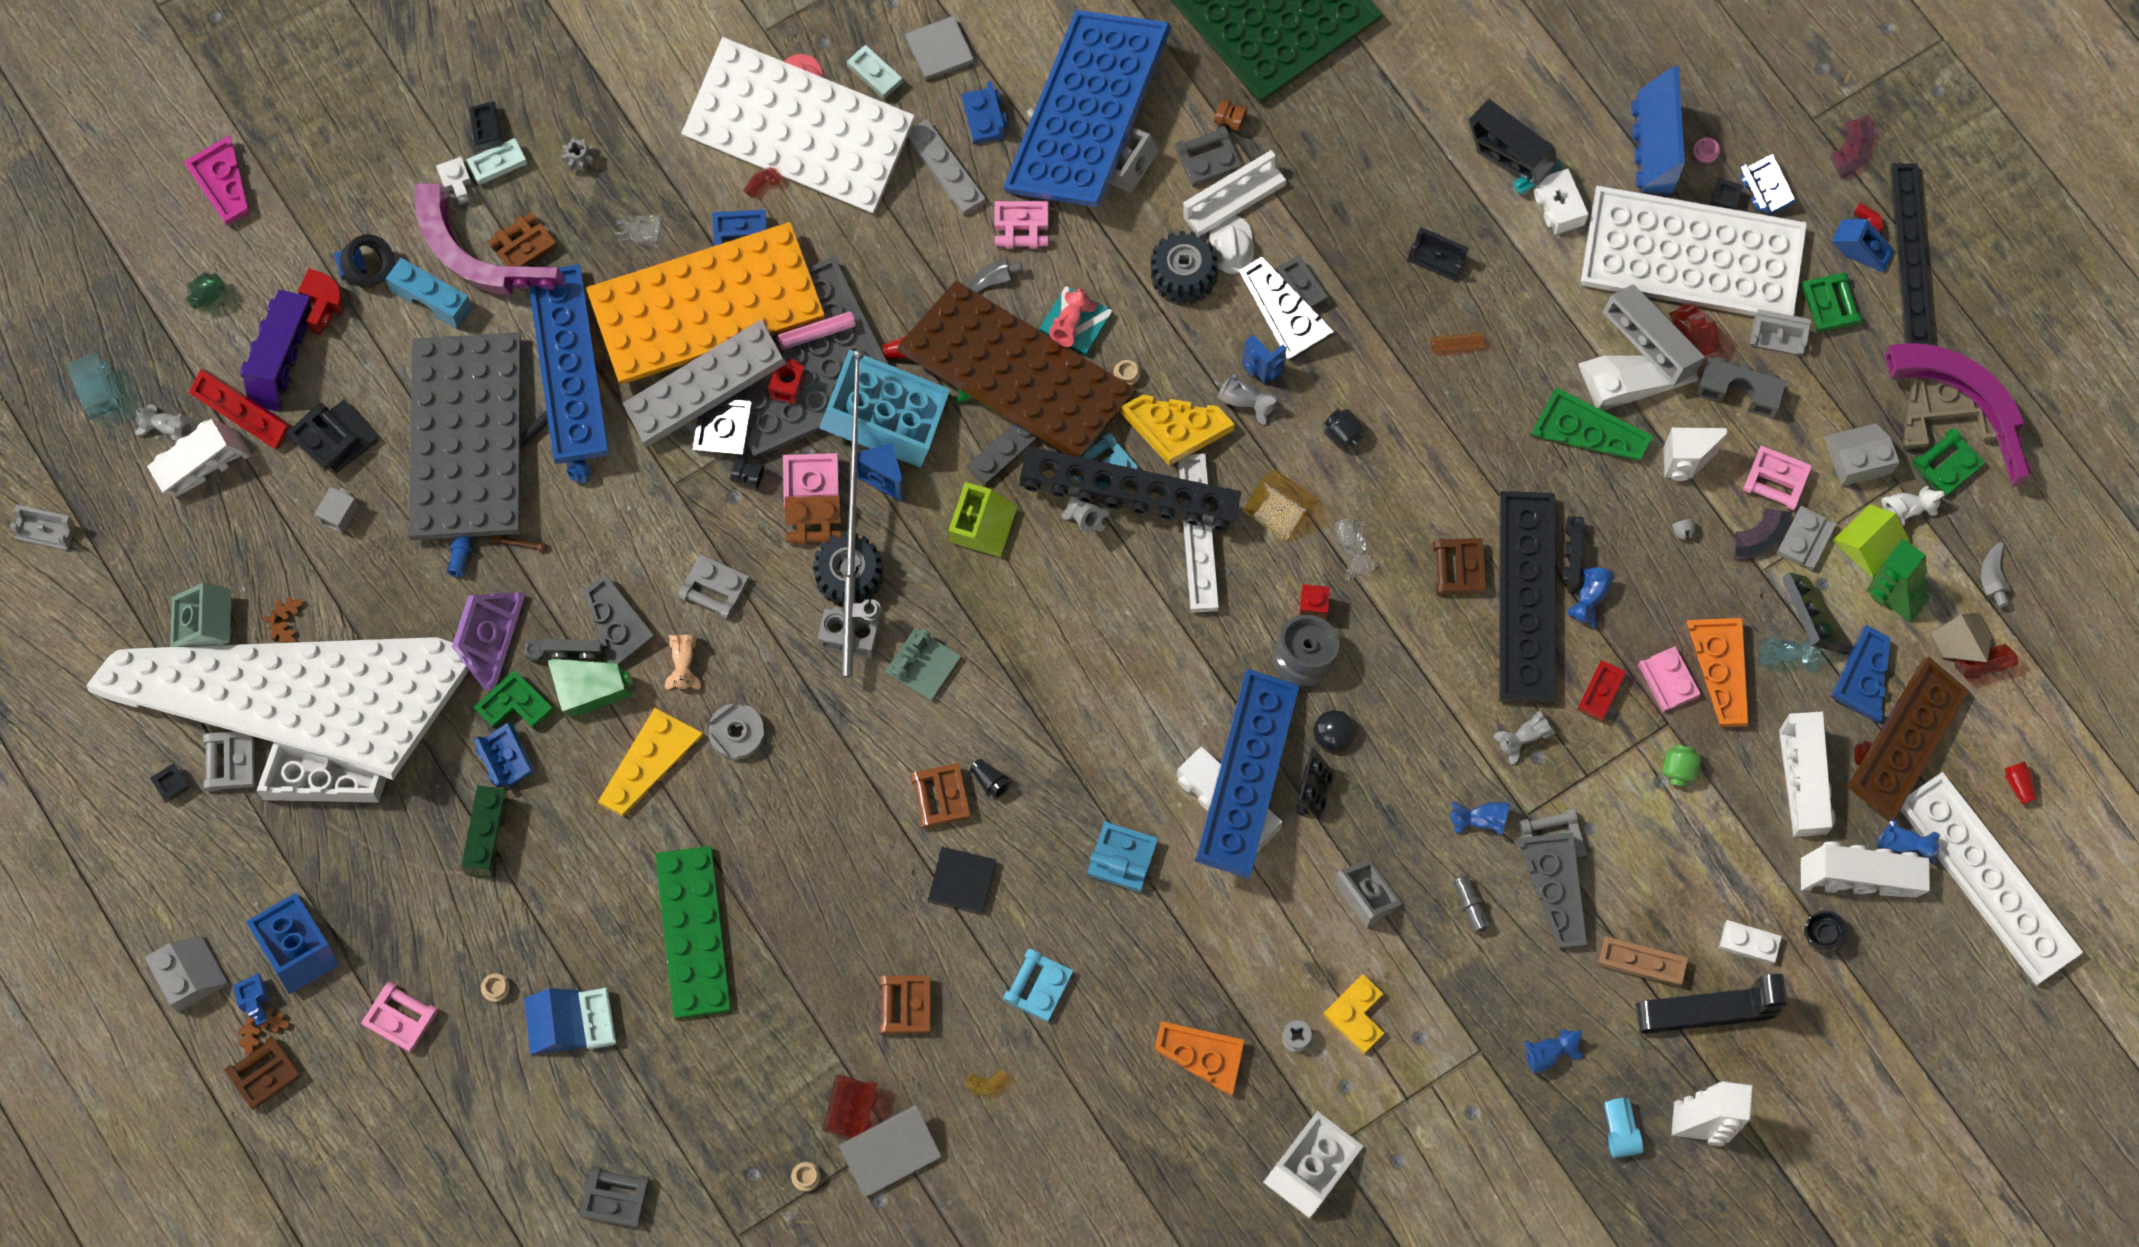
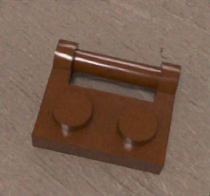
M1483 538L1439 539L1433 541L1438 574L1436 595L1449 596L1451 594H1480L1486 592ZM1455 550L1457 583H1449L1447 551Z
M273 1036L266 1039V1044L234 1066L230 1064L224 1069L252 1111L301 1077ZM271 1053H274L276 1056L274 1059L244 1080L241 1079L240 1075Z

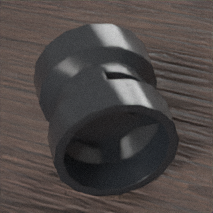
M737 456L731 470L730 481L738 484L744 482L747 483L748 487L758 489L763 478L765 464L758 461L751 463L747 458Z

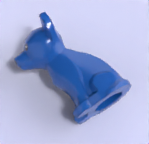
M1605 568L1581 569L1580 575L1584 577V583L1580 590V602L1569 608L1568 615L1575 617L1578 622L1590 623L1592 629H1596L1595 606L1610 591L1615 574Z
M1452 802L1454 809L1451 811L1450 819L1454 824V832L1462 833L1467 826L1472 825L1479 829H1494L1498 835L1502 836L1510 803L1487 802L1470 810L1458 802Z
M1894 819L1891 820L1880 836L1877 848L1890 849L1894 854L1919 852L1923 857L1929 858V862L1936 865L1937 860L1935 857L1940 851L1938 840L1941 835L1937 832H1932L1928 836L1921 837L1915 831L1900 828L1898 821Z
M1562 1029L1557 1039L1547 1038L1538 1043H1531L1528 1040L1524 1041L1526 1048L1525 1057L1532 1074L1551 1068L1564 1053L1572 1059H1582L1583 1054L1579 1050L1580 1038L1582 1037L1581 1031L1573 1032Z

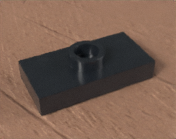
M495 101L469 107L474 145L477 152L503 146Z

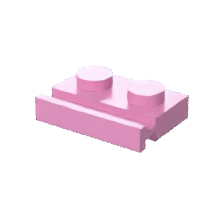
M1676 646L1639 662L1638 666L1663 713L1671 708H1676L1699 698L1700 692Z

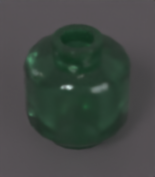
M203 272L187 284L186 289L189 295L186 297V300L195 310L200 308L205 312H209L226 299L225 291L228 288L218 274Z

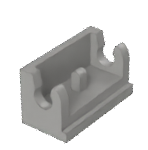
M1758 309L1753 319L1749 346L1802 357L1804 347L1807 345L1811 319Z
M16 504L14 513L17 516L16 524H10L15 540L68 551L76 528L69 516Z

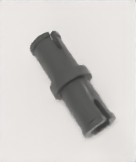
M1461 876L1455 879L1452 884L1462 903L1460 908L1462 912H1466L1474 934L1488 930L1491 925L1482 909V899L1477 897L1469 876Z

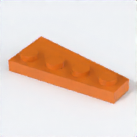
M1742 618L1686 620L1719 727L1748 726Z

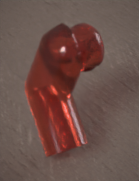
M774 167L758 171L753 174L743 191L748 196L754 198L764 183L769 182L771 185H777L782 179V175Z

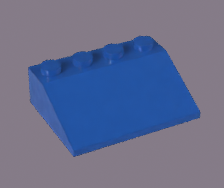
M1679 66L1671 67L1641 88L1637 93L1636 99L1631 101V116H1635L1636 124H1633L1632 139L1637 140V148H1634V164H1638L1639 170L1635 174V187L1640 188V193L1672 198L1685 164Z

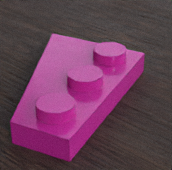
M230 135L184 161L187 169L226 226L250 213Z

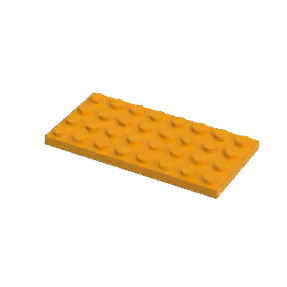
M791 222L586 287L619 385L690 363L759 320L764 322L770 335L773 336L825 319Z

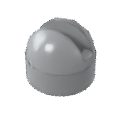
M1693 518L1672 524L1675 535L1681 540L1686 539V534L1690 539L1695 534Z

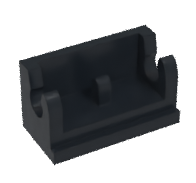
M1420 227L1415 242L1411 245L1407 261L1456 282L1466 261L1469 248Z

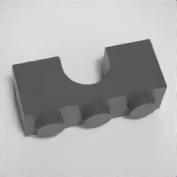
M1708 357L1695 396L1722 403L1726 391L1732 388H1739L1744 390L1749 396L1750 403L1747 412L1774 419L1781 402L1786 380L1780 379L1775 374L1756 372L1749 366L1730 364L1723 358Z

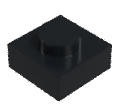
M1718 177L1709 205L1736 210L1744 185Z
M175 763L150 777L165 803L190 789Z

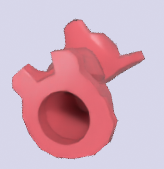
M1079 288L1072 293H1065L1064 299L1069 305L1063 309L1059 318L1054 319L1050 328V337L1061 346L1070 347L1074 345V338L1077 334L1075 329L1079 323L1080 313L1092 312L1097 309L1098 304L1090 301L1089 295L1083 288Z

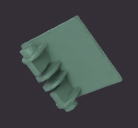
M914 628L885 673L932 701L961 658V655L929 637L931 633L926 629L921 628L919 631Z

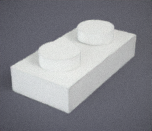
M1726 920L1718 949L1774 965L1782 936Z

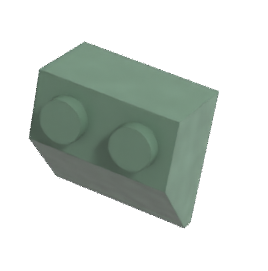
M201 583L173 596L170 647L214 646L230 642L232 633L230 626L232 610L231 589Z

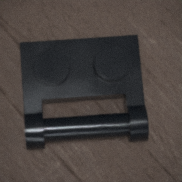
M319 403L287 431L286 435L326 472L347 451L355 448L361 438L355 432L351 433L332 416L325 404ZM321 419L342 441L339 444L334 442L315 422Z

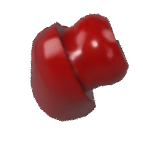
M1860 202L1853 214L1861 219H1868L1877 231L1882 234L1883 222L1881 215Z

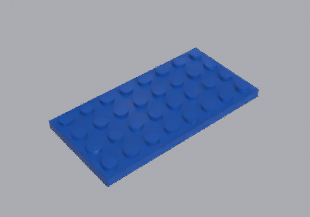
M1075 10L1003 186L1006 193L1100 208L1172 29L1169 22Z

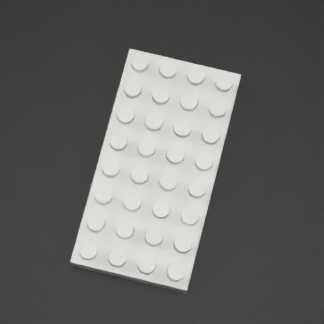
M722 37L681 134L875 214L916 117L901 109Z
M1596 186L1580 285L1618 292L1634 284L1649 298L1755 316L1758 309L1794 316L1806 222Z

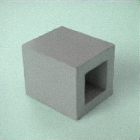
M330 487L314 513L318 523L343 535L359 508L354 498L355 496L346 489L340 488V490Z

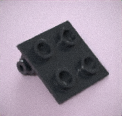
M1312 748L1308 764L1305 765L1303 780L1301 781L1302 788L1299 789L1300 794H1298L1295 808L1298 815L1307 816L1308 812H1310L1316 820H1319L1321 812L1326 807L1325 795L1327 787L1332 783L1333 772L1328 763Z

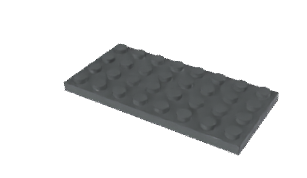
M520 332L412 339L410 540L520 534Z

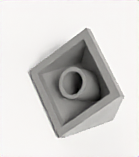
M1371 859L1342 869L1337 873L1334 884L1366 928H1369L1402 905L1400 899Z

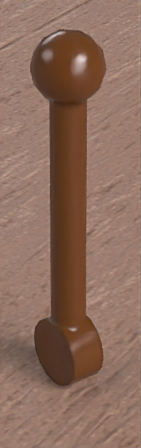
M492 535L490 540L497 544L506 543L534 548L541 553L547 550V544L544 542L537 544L503 538L499 535Z

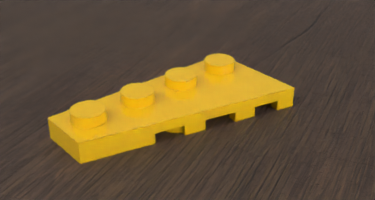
M654 708L598 800L599 805L624 817L648 793V790L658 780L660 781L667 774V771L677 761H680L695 743H698L704 737L703 733Z

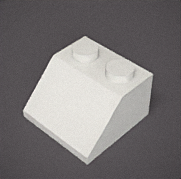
M1672 428L1663 447L1665 478L1685 481L1696 475L1718 453L1727 434V428Z

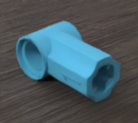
M1618 1098L1605 1102L1604 1107L1610 1131L1608 1141L1612 1157L1618 1158L1642 1154V1138L1639 1129L1635 1127L1629 1098Z

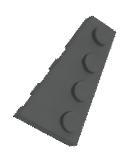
M1573 832L1517 838L1516 840L1557 947L1565 948L1587 945Z

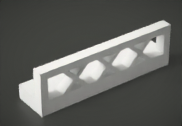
M1270 150L1183 202L1184 220L1196 232L1198 237L1286 185V179L1276 168V155Z

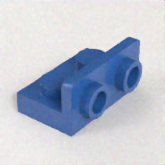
M992 81L986 82V89L961 94L973 145L1004 138V128L1008 127L1005 112L1000 113L998 106L1002 104L999 89H994Z

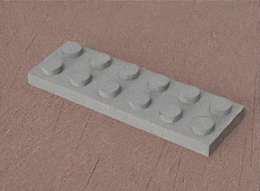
M759 320L625 401L623 405L643 444L649 447L785 365L786 362L762 320Z

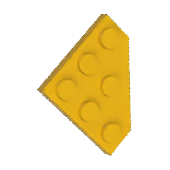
M1141 395L1124 404L1120 412L1168 466L1234 431L1235 425L1218 406L1207 405V408L1191 406V402L1170 399L1169 402L1153 400L1154 396Z

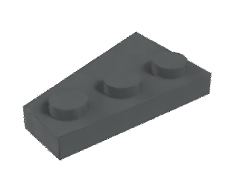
M606 574L602 575L583 591L608 663H615L619 666L623 665L656 638Z

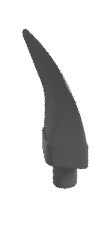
M1008 258L999 259L978 272L969 283L968 288L979 293L987 286L1010 282L1012 274L1023 271L1022 262L1018 261L1009 264Z

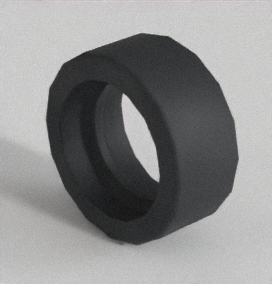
M363 234L355 237L343 248L340 256V267L344 276L352 284L361 288H372L382 283L395 265L394 253L390 245L383 238L374 234ZM367 246L379 255L382 267L376 275L367 276L356 268L353 262V254L357 248Z

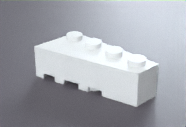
M1823 712L1792 713L1788 715L1779 729L1793 836L1827 835L1832 826L1835 825L1834 809H1831L1830 804L1832 792L1828 779Z

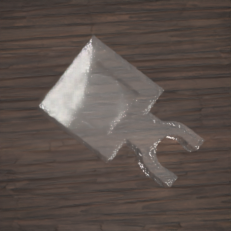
M635 216L634 223H629L626 220L616 221L619 228H625L622 232L614 233L617 240H627L632 237L631 239L634 244H660L663 227L661 216Z

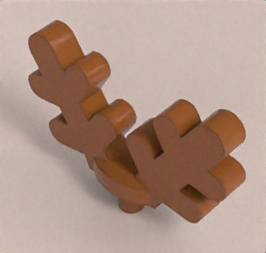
M289 596L286 598V604L283 606L282 602L277 600L275 609L271 612V617L264 616L263 621L270 622L271 640H275L278 635L280 637L279 643L296 642L293 638L295 635L294 630L289 629L285 631L287 623L281 622L277 624L276 620L280 617L282 620L287 621L289 619L287 613L297 616L298 608L303 605L301 599L292 601V598Z
M268 1008L265 1011L268 1021L261 1024L263 1030L268 1029V1024L272 1025L274 1033H277L279 1028H289V1023L282 1020L284 1018L283 1013L280 1012L273 1017L271 1016L274 1014L272 1008ZM254 1017L244 1022L245 1026L237 1031L239 1036L245 1034V1038L241 1039L238 1045L240 1047L245 1046V1053L247 1055L253 1053V1045L259 1046L260 1044L257 1039L253 1038V1034L259 1035L261 1032L253 1026L255 1023Z

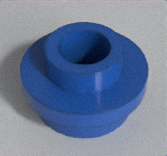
M584 460L566 463V472L572 481L582 484L588 481V476L592 472Z

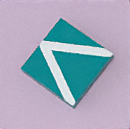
M1065 286L1039 328L1041 332L1050 337L1049 331L1054 319L1059 318L1063 309L1069 305L1064 299L1065 293H1072L1075 290ZM1097 303L1098 306L1095 311L1080 313L1079 323L1075 329L1077 334L1074 338V345L1068 347L1085 357L1112 315L1111 309Z

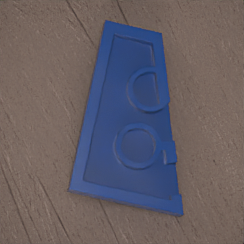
M1865 625L1862 627L1830 697L1879 724L1883 719V712L1881 710L1886 689L1884 687L1885 671L1888 669L1890 637Z

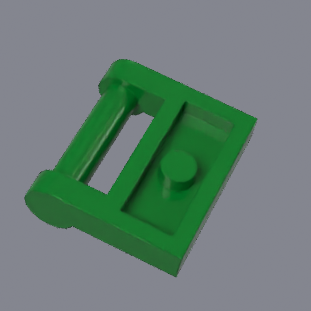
M1844 272L1803 281L1801 286L1817 333L1843 327H1856L1863 323L1862 315L1857 312L1848 285L1850 282L1848 273ZM1832 286L1839 289L1847 313L1846 316L1841 314Z
M1951 428L1945 433V437L1923 456H1917L1912 461V464L1937 491H1944L1945 495L1942 497L1945 499L1983 467L1985 461L1962 439L1959 431ZM1952 445L1957 451L1933 470L1929 464Z

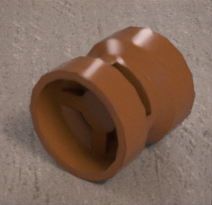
M1223 98L1218 106L1214 123L1221 126L1226 124L1230 126L1231 130L1239 132L1244 123L1248 107L1243 105L1235 106L1230 100Z

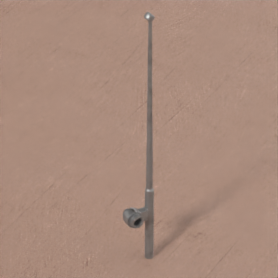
M857 349L853 353L855 358V382L842 649V677L847 678L853 677L854 619H864L867 622L874 623L880 620L883 614L881 605L874 599L872 601L868 599L862 603H855L859 360L865 355L861 349ZM870 608H875L873 613L868 614Z

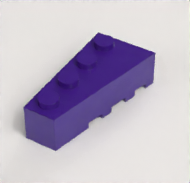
M278 289L275 299H271L269 302L268 315L265 320L261 321L259 336L256 341H252L249 359L247 362H243L240 376L244 379L247 397L264 408L280 412L283 404L279 397L281 390L287 391L290 382L288 379L289 365L295 366L298 358L297 343H303L308 327L307 319L312 311L310 296Z

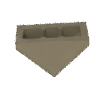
M1979 613L1961 614L1929 635L1942 659L1953 658L1988 662L1992 636Z

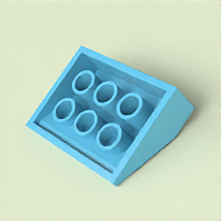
M849 349L819 428L852 441L855 358L853 353L855 351ZM864 355L859 360L858 444L868 448H875L892 443L897 459L921 468L930 448L950 389Z

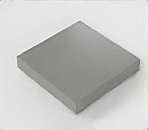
M954 16L905 33V38L925 81L973 64V57Z

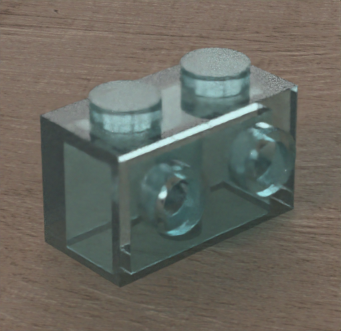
M97 352L65 364L83 410L89 420L121 408L117 398L121 397L117 384L115 382L110 383L108 375H111L112 371L106 359L101 360Z

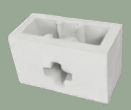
M1569 169L1547 175L1534 189L1537 203L1542 204L1544 208V219L1547 226L1552 227L1555 235L1584 226L1588 212Z

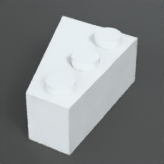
M210 419L200 423L197 426V430L190 435L180 438L170 450L157 455L154 461L147 467L162 493L177 497L206 481L204 476L218 468L223 472L229 468L227 463L241 455L246 459L252 456L237 429Z

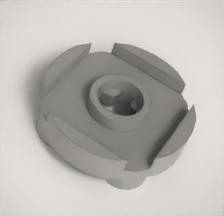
M725 705L718 709L710 720L709 740L712 747L718 754L731 761H738L753 755L764 741L763 721L757 711L750 706ZM732 726L736 728L743 727L744 729L741 731L742 736L731 737L732 731L730 728Z

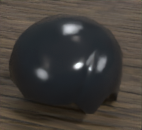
M1331 710L1319 716L1315 722L1313 733L1315 741L1323 750L1339 752L1350 746L1356 737V727L1353 719L1345 712Z
M1833 911L1817 912L1808 917L1804 927V936L1809 946L1821 953L1837 951L1845 943L1848 934L1847 924H1845L1841 916Z

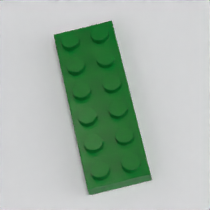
M705 846L655 853L673 1018L677 1020L731 1012L712 847Z

